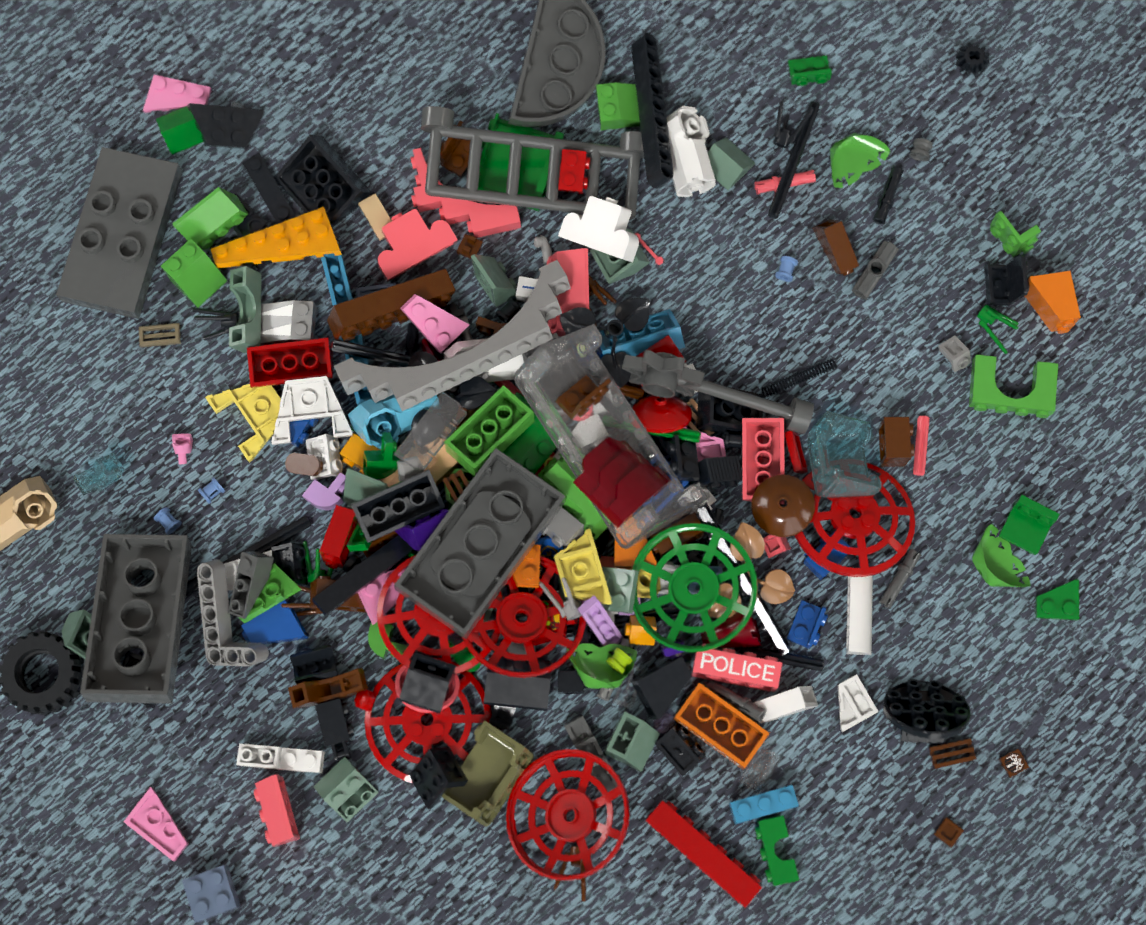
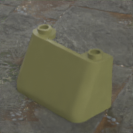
M484 720L474 732L476 745L461 765V769L468 782L462 787L448 788L441 797L487 827L492 823L509 798L516 780L532 763L534 755L523 745Z

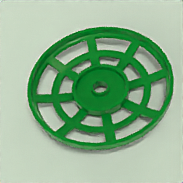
M698 523L670 527L648 541L634 562L632 570L640 571L642 569L651 573L652 576L650 580L651 600L639 604L636 586L633 612L644 630L666 647L685 652H704L718 648L737 636L746 626L753 613L758 592L757 575L754 565L742 545L730 534L719 528ZM696 530L709 532L713 535L709 545L697 543L682 545L678 533ZM670 537L674 549L666 553L656 566L644 561L649 552L658 543ZM720 538L727 540L730 544L732 543L743 557L744 564L734 568L729 559L717 550ZM700 550L705 551V555L701 563H689L685 551ZM677 555L681 566L673 574L663 570V566L672 557ZM713 556L720 559L728 571L716 575L709 568ZM749 571L752 590L749 606L746 607L737 603L739 594L737 576ZM658 577L669 581V594L659 598L657 597ZM732 579L733 587L731 600L720 595V583ZM693 582H697L700 585V591L697 594L689 592V585ZM673 602L680 609L675 621L664 612L661 607L662 605ZM715 603L727 607L726 611L713 622L711 621L708 610ZM655 608L660 618L672 627L667 638L661 636L650 626L643 612ZM733 610L743 614L744 617L738 626L727 636L718 640L714 628L726 621ZM689 613L700 614L704 625L691 627L683 624ZM680 631L687 633L706 632L710 644L688 646L675 643V640Z

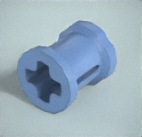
M782 256L780 258L781 265L775 277L791 282L793 280L792 273L798 261L789 256Z
M214 477L204 488L198 489L208 504L219 493L225 492Z
M168 507L161 509L154 516V520L165 528L167 535L173 533L182 523L174 518Z

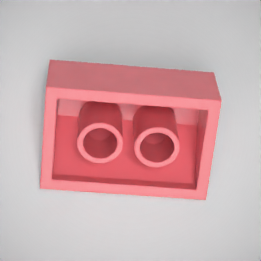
M275 774L255 783L254 796L257 802L260 801L262 810H259L262 822H266L268 830L265 831V836L268 844L271 843L272 846L276 847L300 839L284 778Z

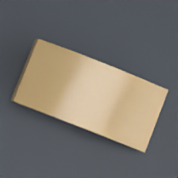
M373 194L359 202L358 205L379 241L385 238L382 234V227L392 221L377 195Z

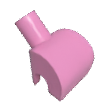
M189 433L173 434L172 445L175 454H178V463L187 464L186 454L192 451V435Z

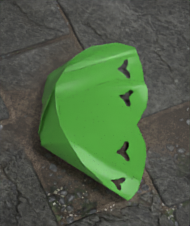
M853 133L840 140V142H836L829 150L834 187L843 188L842 182L838 181L836 183L837 178L841 180V178L845 177L848 185H851L859 179L863 172L874 170L880 166L881 163L877 158L879 156L878 151H884L880 159L886 160L890 149L877 138L859 133ZM868 160L874 161L873 163L871 162L869 165H867ZM848 173H855L848 179Z
M990 524L986 528L972 556V562L990 587L1031 586L1028 576L1022 577V581L1025 584L1019 582L1021 577L1018 578L1015 574L1026 571L1023 563L1012 555L1010 543L1000 537H996L999 530ZM990 530L992 531V534L995 535V537L990 536ZM1000 542H1002L1004 549L998 547ZM1013 563L1015 564V567L1019 569L1018 571L1012 570Z
M585 643L579 644L575 650L577 652L575 657L573 655L570 657L572 664L586 687L593 689H615L622 684L631 672L637 659V651L619 644H608L600 648L593 644ZM616 648H619L625 653L631 654L629 657L633 661L631 664L626 665L623 674L617 672L606 662L608 657H612L608 653L609 651L613 652ZM584 650H586L587 652L592 651V653H590V654L587 656V654H586V652H584Z

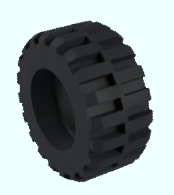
M40 631V633H28V637L20 636L16 639L18 643H11L7 647L9 650L7 655L3 653L0 658L4 660L3 664L0 665V685L3 686L1 688L2 694L8 697L7 701L12 705L33 714L47 715L50 712L56 713L61 711L62 706L68 707L72 703L70 701L71 698H77L80 694L77 692V689L82 685L81 677L84 668L81 664L84 663L83 658L64 645L63 638L56 634ZM40 654H50L58 662L59 673L57 680L48 690L35 693L26 686L24 679L25 669L34 657Z

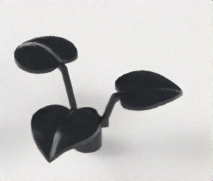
M631 298L622 301L615 309V317L618 320H611L606 326L602 325L601 327H593L596 323V318L592 311L587 308H574L560 315L563 330L575 341H588L592 336V331L601 330L604 331L607 338L613 340L611 355H604L600 359L598 370L604 380L609 378L612 381L611 384L618 388H622L628 382L631 373L622 369L625 355L628 354L625 352L615 354L617 338L623 332V324L627 330L633 332L640 331L646 326L649 319L650 300Z
M419 351L411 356L407 367L438 362V360L428 352ZM475 376L461 383V394H458L457 397L442 392L441 394L444 397L442 399L443 410H434L431 413L423 409L414 416L411 425L414 441L420 448L435 441L442 435L445 429L444 419L437 414L444 413L447 415L450 413L457 415L460 404L467 410L479 408L497 390L482 377Z

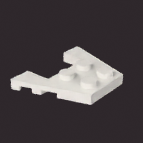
M327 376L285 381L279 414L275 423V431L271 440L272 445L291 443V421L332 417L334 438L353 436L350 425Z

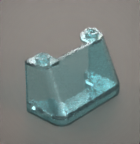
M826 411L810 430L807 443L815 494L818 497L873 496L880 491L882 483L878 475L872 474L869 476L864 447L871 442L873 437L870 422Z

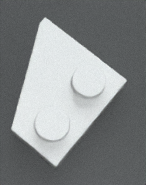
M858 675L837 685L840 729L842 732L879 712Z

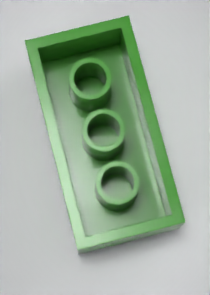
M503 385L444 441L446 452L475 477L495 448L501 452L505 451L535 422L534 412Z

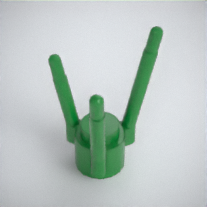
M986 304L977 315V318L981 320L978 324L986 330L1003 353L1007 354L1008 351L987 324L992 325L998 319L1017 330L1019 323Z
M303 541L306 552L305 560L308 582H310L311 587V582L317 579L318 576L331 577L333 569L328 568L327 574H325V570H320V549L317 548L315 570L312 573L308 545L306 541Z

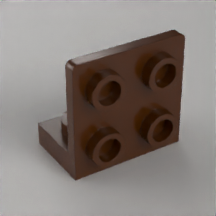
M461 120L459 121V123H458L457 125H453V126L465 127V126H464V122H462ZM448 137L446 141L444 140L441 143V166L460 178L463 177L468 169L470 140Z
M586 375L558 397L555 402L571 420L576 416L581 418L589 411V407L592 404L597 405L604 398L603 396L610 390L608 386L612 381L608 378L597 387Z

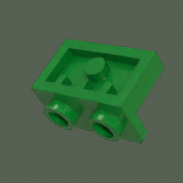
M827 56L788 60L791 85L804 86L809 82L822 84L831 78L832 70L829 69Z

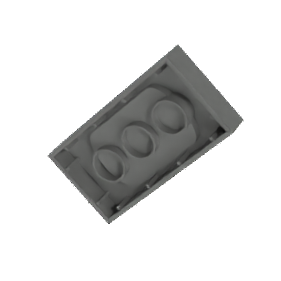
M495 448L394 584L395 590L466 639L564 505L566 496Z

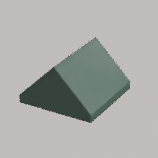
M727 137L715 142L708 151L715 180L728 191L755 165V162Z

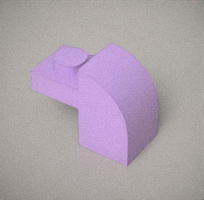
M340 472L329 488H326L314 479L302 496L318 509L333 510L336 505L340 506L343 503V500L338 495L344 494L346 476Z

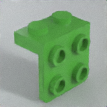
M1002 211L996 213L990 224L992 235L1001 240L1004 251L1007 254H1011L1013 258L1021 252L1026 254L1034 248L1033 244L1038 241V236L1041 233L1039 227L1035 225L1019 235Z

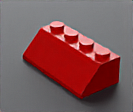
M329 338L247 347L251 388L285 384L287 380L323 376L333 378V354Z

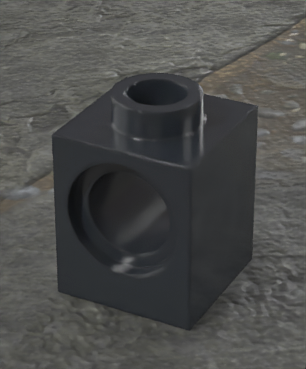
M558 671V694H584V689H588L577 671Z

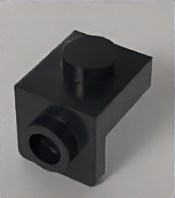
M495 705L489 724L498 730H509L514 720L516 708Z

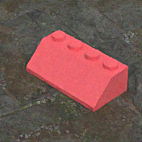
M581 248L554 253L548 258L547 264L558 260L567 275L571 289L556 296L562 313L578 307L589 309L588 249ZM560 315L548 320L547 324L552 334L557 333L558 336L566 337V333L561 326Z
M742 418L744 501L752 502L755 490L764 480L775 475H785L784 418ZM781 500L779 504H784L785 500Z

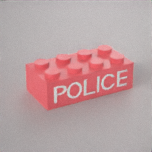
M723 648V651L712 649L704 652H695L691 677L775 692L779 685L782 662H777L778 658L765 656V659L756 658V654L744 652V655L735 654V650Z

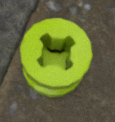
M616 648L614 655L606 660L620 674H623L626 665L631 664L633 661L619 648Z

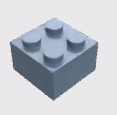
M222 865L182 880L195 922H202L241 907L228 865Z

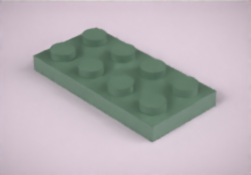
M602 567L612 604L601 603L606 611L632 614L639 571ZM559 577L558 583L560 587L558 594L564 603L569 599L564 595Z

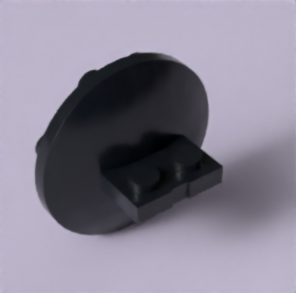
M909 679L908 682L891 688L885 695L883 710L887 719L901 730L900 741L944 744V738L956 736L967 728L971 715L970 707L965 697L943 686L936 680L927 682ZM920 683H928V691L919 690Z

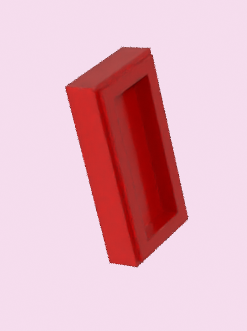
M791 430L784 432L794 472L799 474L808 472L799 433Z

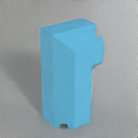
M393 394L377 403H374L373 399L360 403L348 414L352 429L368 445H374L381 449L382 432H390L392 439L396 440L397 443L398 435L411 430L412 420L419 411L426 409L432 413L434 410H441L438 397L435 395L402 411Z

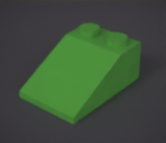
M608 83L596 85L601 130L640 126L635 84Z

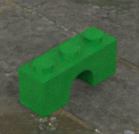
M784 815L758 821V826L754 827L757 840L761 839L763 846L759 850L762 861H766L768 867L767 870H764L767 883L771 882L772 886L799 881L795 860H781L774 851L778 840L789 837Z

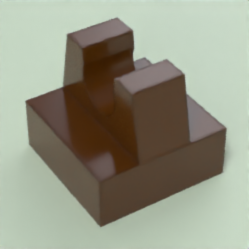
M464 234L456 252L471 259L472 255L479 254L483 241L478 240L474 236Z

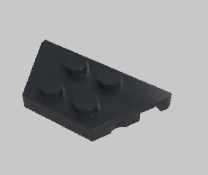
M193 103L187 105L188 110H191L196 121L197 129L201 132L205 146L247 148L264 114V110Z

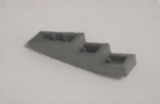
M583 715L564 724L576 750L592 753L609 764ZM594 762L591 775L597 778L608 792L616 788L618 785L610 773Z

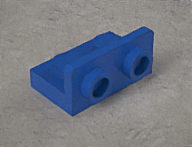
M802 600L786 639L808 649L812 645L816 646L821 635L817 633L820 625H825L828 614H825L827 608H820Z

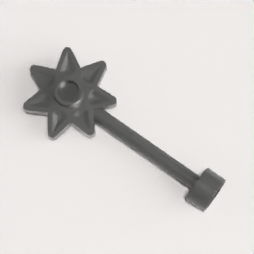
M645 350L643 357L625 355L622 369L631 373L629 382L642 384L643 390L651 395L671 398L675 396L676 392L694 396V392L698 391L785 418V429L796 433L805 434L810 425L814 411V403L795 397L790 406L703 380L704 372L684 367V358L676 357L669 353H654L650 350Z

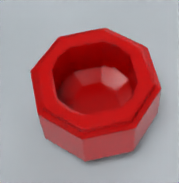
M367 689L357 692L354 698L355 706L365 711L370 709L375 702L374 692Z

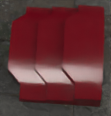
M608 437L582 459L583 473L573 483L619 528L631 518L637 509L652 496L655 497L672 480L658 465L653 467L641 453L638 454L625 440L618 441Z

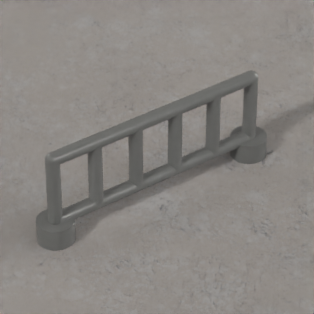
M428 106L422 109L421 130L430 133L425 184L427 195L584 214L589 197L598 198L602 156L628 160L625 208L632 211L629 220L635 218L640 159H644L641 132H623L620 135V146L453 126V110L439 106ZM442 137L470 140L466 188L438 185ZM482 142L510 145L506 193L478 189ZM522 147L550 150L546 197L518 194ZM562 149L587 151V155L590 157L585 202L558 199Z

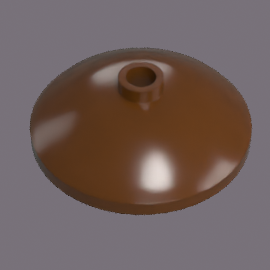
M775 475L764 480L757 487L752 498L751 508L756 523L763 531L776 537H791L802 532L810 524L815 511V501L810 488L799 478L791 475ZM781 500H785L787 502V506L781 507L779 505V502Z

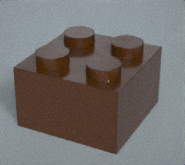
M884 417L878 427L880 467H905L911 460V456H914V443H911L910 436H913V423H910L909 417Z

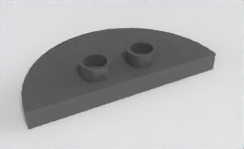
M538 0L508 124L520 127H541L558 123L576 113L593 94L603 73L606 49L600 23L585 0Z

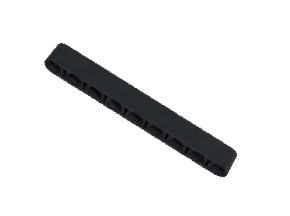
M646 32L632 43L631 51L646 178L651 187L658 189L672 179L674 173L658 46L655 37Z

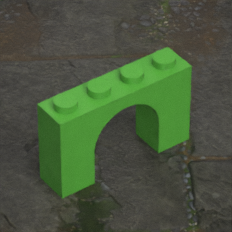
M975 355L972 359L969 407H974L976 411L994 409L996 413L1001 414L1012 411L1019 416H1026L1030 413L1036 414L1038 418H1048L1055 412L1058 376L1057 363L1038 361L1033 366L1032 390L1030 394L1023 398L1014 399L1005 396L996 385V357Z

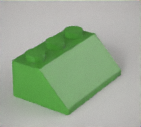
M218 187L172 224L187 240L192 239L203 250L210 248L219 237L225 236L234 225L243 222L248 213L237 195Z

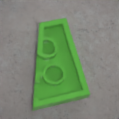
M274 563L269 579L246 619L238 618L247 623L302 589Z

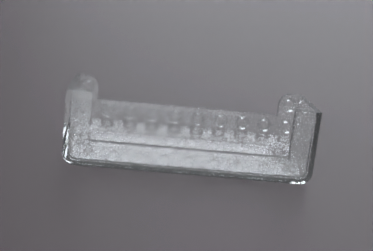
M592 324L540 345L515 372L514 379L576 478L583 473L582 459L601 442L610 437L618 441L625 440L638 454L641 453L653 467L658 465L672 480L655 497L652 496L637 509L631 518L619 528L593 503L617 543L622 548L628 549L690 514L708 498L701 487L696 484L684 489L595 351L602 344V335L595 324ZM586 375L597 387L609 378L612 381L608 386L610 390L597 405L592 404L589 407V411L581 418L576 416L571 420L555 402L558 397Z

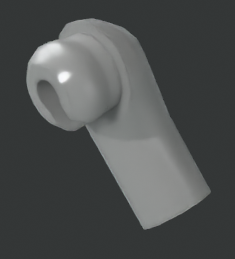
M541 235L534 238V246L537 248L541 247L543 262L546 265L548 258L553 254L547 238Z

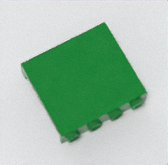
M496 113L495 118L490 120L488 130L564 139V133L561 132L551 135L529 127L510 125L508 121L500 119L499 113ZM482 142L483 151L481 153L478 189L506 193L510 145ZM522 147L518 194L538 197L545 196L550 150ZM529 208V209L536 210V211H539V210H540V209H535V208Z

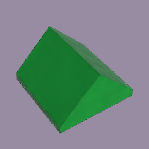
M187 106L156 118L160 132L171 155L203 143L201 132L197 129L196 121Z

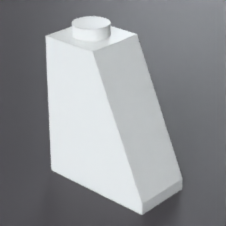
M812 686L797 687L754 702V704L766 710L765 717L759 723L773 721L818 706Z

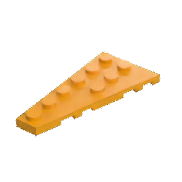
M324 207L210 249L217 268L241 266L243 263L249 262L262 264V261L272 260V262L304 259L305 256L316 255V258L324 257V254L332 253L335 256L342 255Z

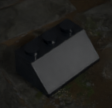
M502 656L496 665L499 668L513 672L531 671L528 660L516 661ZM538 660L540 669L550 666L552 661ZM487 668L483 704L547 711L551 672L539 676L521 678L502 675Z

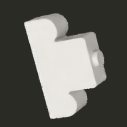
M590 196L583 216L577 213L567 214L558 235L559 237L633 262L639 246L637 235L625 231L632 211L617 205L618 201L606 197V200Z

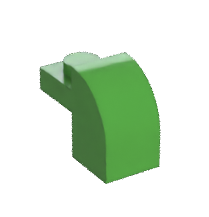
M376 622L373 625L371 623L368 633L369 645L377 656L386 660L387 654L390 651L383 642L378 623ZM385 624V630L391 642L394 626L392 624ZM391 642L401 655L408 647V645Z

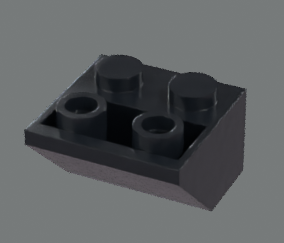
M415 652L405 677L399 701L440 714L454 679L456 665Z

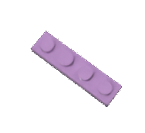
M594 595L590 599L585 600L578 608V611L602 646L621 642L623 636L599 600Z

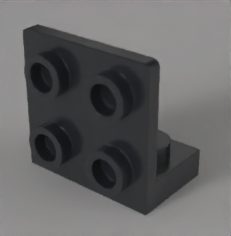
M449 747L429 749L410 774V779L427 809H432L448 788L462 787L468 782L467 777Z

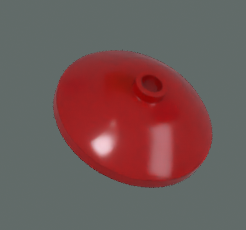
M652 395L639 400L633 405L630 410V419L641 430L651 433H670L678 431L690 423L692 409L685 401L678 397L662 398Z

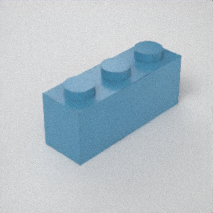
M793 785L729 803L734 824L799 806Z

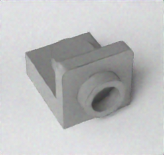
M956 336L951 337L938 346L939 351L951 363L954 372L967 367L971 363L970 350Z

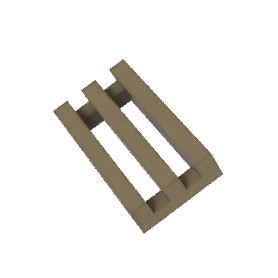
M180 324L140 326L139 346L152 347L181 344ZM175 329V332L144 335V332ZM175 337L174 339L144 341V339Z

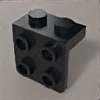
M1019 255L1006 265L987 264L984 266L987 305L1010 306L1028 294L1030 287L1027 281L1028 264L1024 255Z

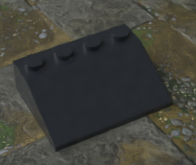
M310 134L274 177L304 213L324 207L332 228L359 207L358 203L365 200L372 193L325 138L319 135Z

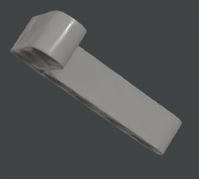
M216 559L200 564L197 569L207 661L211 665L253 666L265 661L268 658L269 652L263 643L233 642L230 613H228L229 600L226 570L223 562Z

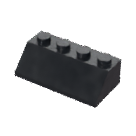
M429 469L351 504L357 522L368 543L446 508Z

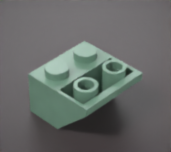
M624 712L603 753L642 772L660 733L645 721Z
M346 757L313 786L322 799L346 822L379 793Z

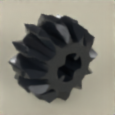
M969 42L966 47L962 46L960 48V52L956 55V66L961 67L960 73L966 70L967 77L971 72L976 77L979 72H985L986 67L990 63L988 60L990 55L985 52V46L979 48L978 43L973 46Z

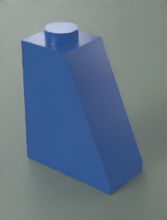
M287 600L280 602L241 625L244 630L242 635L247 643L271 644L305 640L309 638V635L294 609L281 607L283 603H290Z

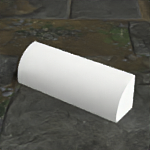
M873 575L867 577L848 576L846 654L872 655Z

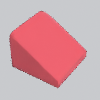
M768 535L763 538L768 558L791 549L786 537Z

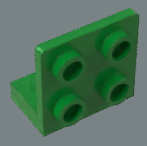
M1021 495L1015 501L999 537L1033 555H1037L1050 527L1057 521L1060 514Z

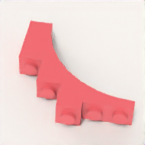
M421 148L413 149L414 157L410 158L413 169L417 168L418 175H415L417 187L413 188L415 195H411L413 206H418L419 213L439 208L441 220H446L449 225L467 221L469 233H473L476 238L521 228L517 206L488 205L468 200L427 195L425 192L427 164Z

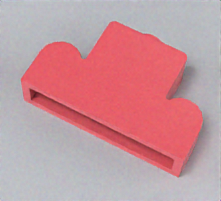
M413 209L404 215L399 213L391 218L392 222L382 227V234L392 251L385 250L379 254L378 266L388 282L455 244L458 239L449 224L443 220L435 221L429 230L417 209Z

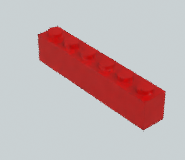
M662 800L645 821L741 906L746 908L762 889L759 885L761 881L752 873L747 875L742 870L744 866L734 858L731 861L726 856L727 851L719 844L714 846L709 841L711 837L702 829L698 832L692 827L694 822L686 815L681 817L676 813L678 808L670 801L665 803Z

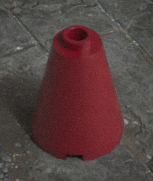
M737 612L732 617L727 618L721 625L714 628L718 640L732 632L742 621L744 615ZM750 617L746 626L737 636L718 648L761 646L760 633L754 617ZM701 633L703 644H710L707 633Z

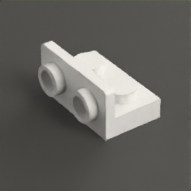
M324 434L306 440L307 454L318 456L323 462L321 473L317 476H310L311 480H319L330 476L337 477L340 472L342 473L343 465L340 459V443L338 438Z

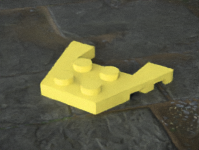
M247 384L241 388L222 391L220 394L205 397L216 414L232 403H235L256 434L238 447L249 463L256 457L275 431L281 398L272 385L251 388L250 384Z

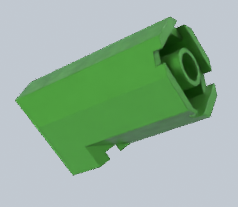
M560 452L558 455L561 458L557 460L554 457L539 472L538 476L566 496L562 508L584 525V531L591 529L593 539L596 540L612 522L573 483L583 471L568 456Z

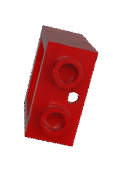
M336 505L319 551L323 562L329 568H343L350 551L346 545L358 524L352 509Z

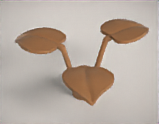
M741 522L733 538L742 545L750 559L761 557L765 549L762 535L751 525ZM731 543L730 552L732 556L744 564L743 557ZM771 570L767 573L765 581L757 578V582L763 585L760 590V596L770 604L786 602L794 595L795 589L792 579L783 570ZM721 583L720 595L731 600L733 587L729 583ZM738 595L737 603L741 604V597ZM715 603L708 610L710 617L719 618L726 611L727 607ZM733 610L728 618L732 617L737 612Z

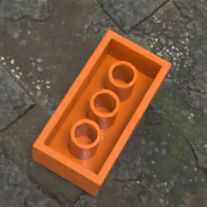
M701 683L696 686L674 717L677 723L742 770L746 768L770 734Z

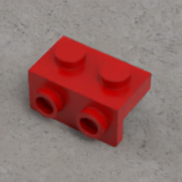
M562 149L558 190L583 194V189H587L588 177H585V170L590 168V157H587V151Z

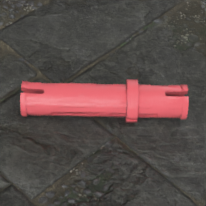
M814 170L795 173L790 187L816 182ZM773 176L772 179L755 182L756 193L776 192L781 177Z

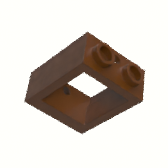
M694 512L658 533L681 524L701 523ZM683 531L678 533L682 545L691 544L693 541L703 537L705 531ZM658 533L652 535V536L650 537V540H651L653 537H655ZM670 537L663 539L651 550L654 558L658 557L660 560L666 553L674 549Z

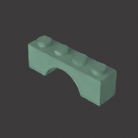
M244 266L230 270V290L237 298L240 317L235 326L229 327V347L242 353H247V347L261 346V273Z

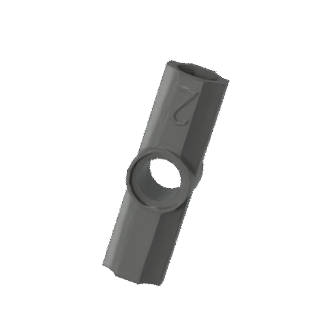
M883 241L872 260L868 263L867 268L852 289V292L857 297L865 300L868 299L899 251L893 243ZM871 268H878L880 270V273L872 272Z

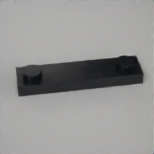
M260 153L242 162L276 223L279 224L295 218L294 212Z

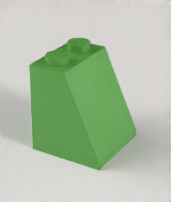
M192 239L188 240L161 265L170 281L197 308L227 282L226 278L206 253Z

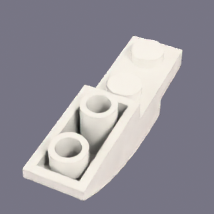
M239 744L236 765L322 773L325 752Z

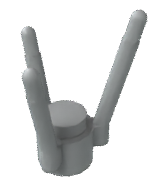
M563 577L562 582L569 600L563 603L564 607L559 604L543 582H539L540 587L559 610L562 618L567 617L569 621L582 616L578 611V608L582 605L581 600L573 598L566 578Z

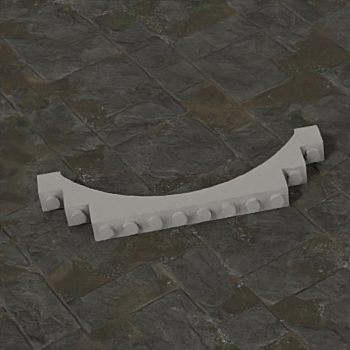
M558 260L539 268L540 275L537 284L521 310L497 333L466 352L435 363L413 367H379L356 362L353 358H350L335 365L334 368L347 395L367 387L374 403H377L394 394L401 410L404 411L552 340L553 337L546 321L562 314L556 296L571 289L566 273Z

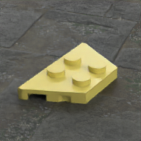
M587 529L584 531L583 536L576 541L573 540L566 549L561 550L554 556L564 595L567 597L562 582L563 577L566 578L573 598L585 601L594 595L600 603L610 605L612 600L591 529Z

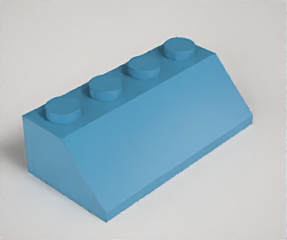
M668 309L649 315L646 326L640 331H629L623 324L624 329L617 338L615 354L625 352L630 356H637L667 335L671 337L678 349L685 348L681 327L672 311ZM603 330L595 332L599 341L598 344H600L599 351L601 357L607 354L611 355L613 340L607 338Z

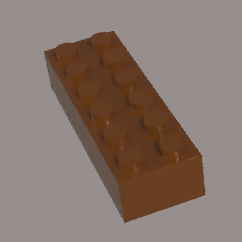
M443 269L333 306L327 322L335 339L348 342L357 335L362 334V336H366L375 329L381 328L383 330L392 326L393 323L409 321L410 319L400 308L414 294L444 309L456 290L447 270Z

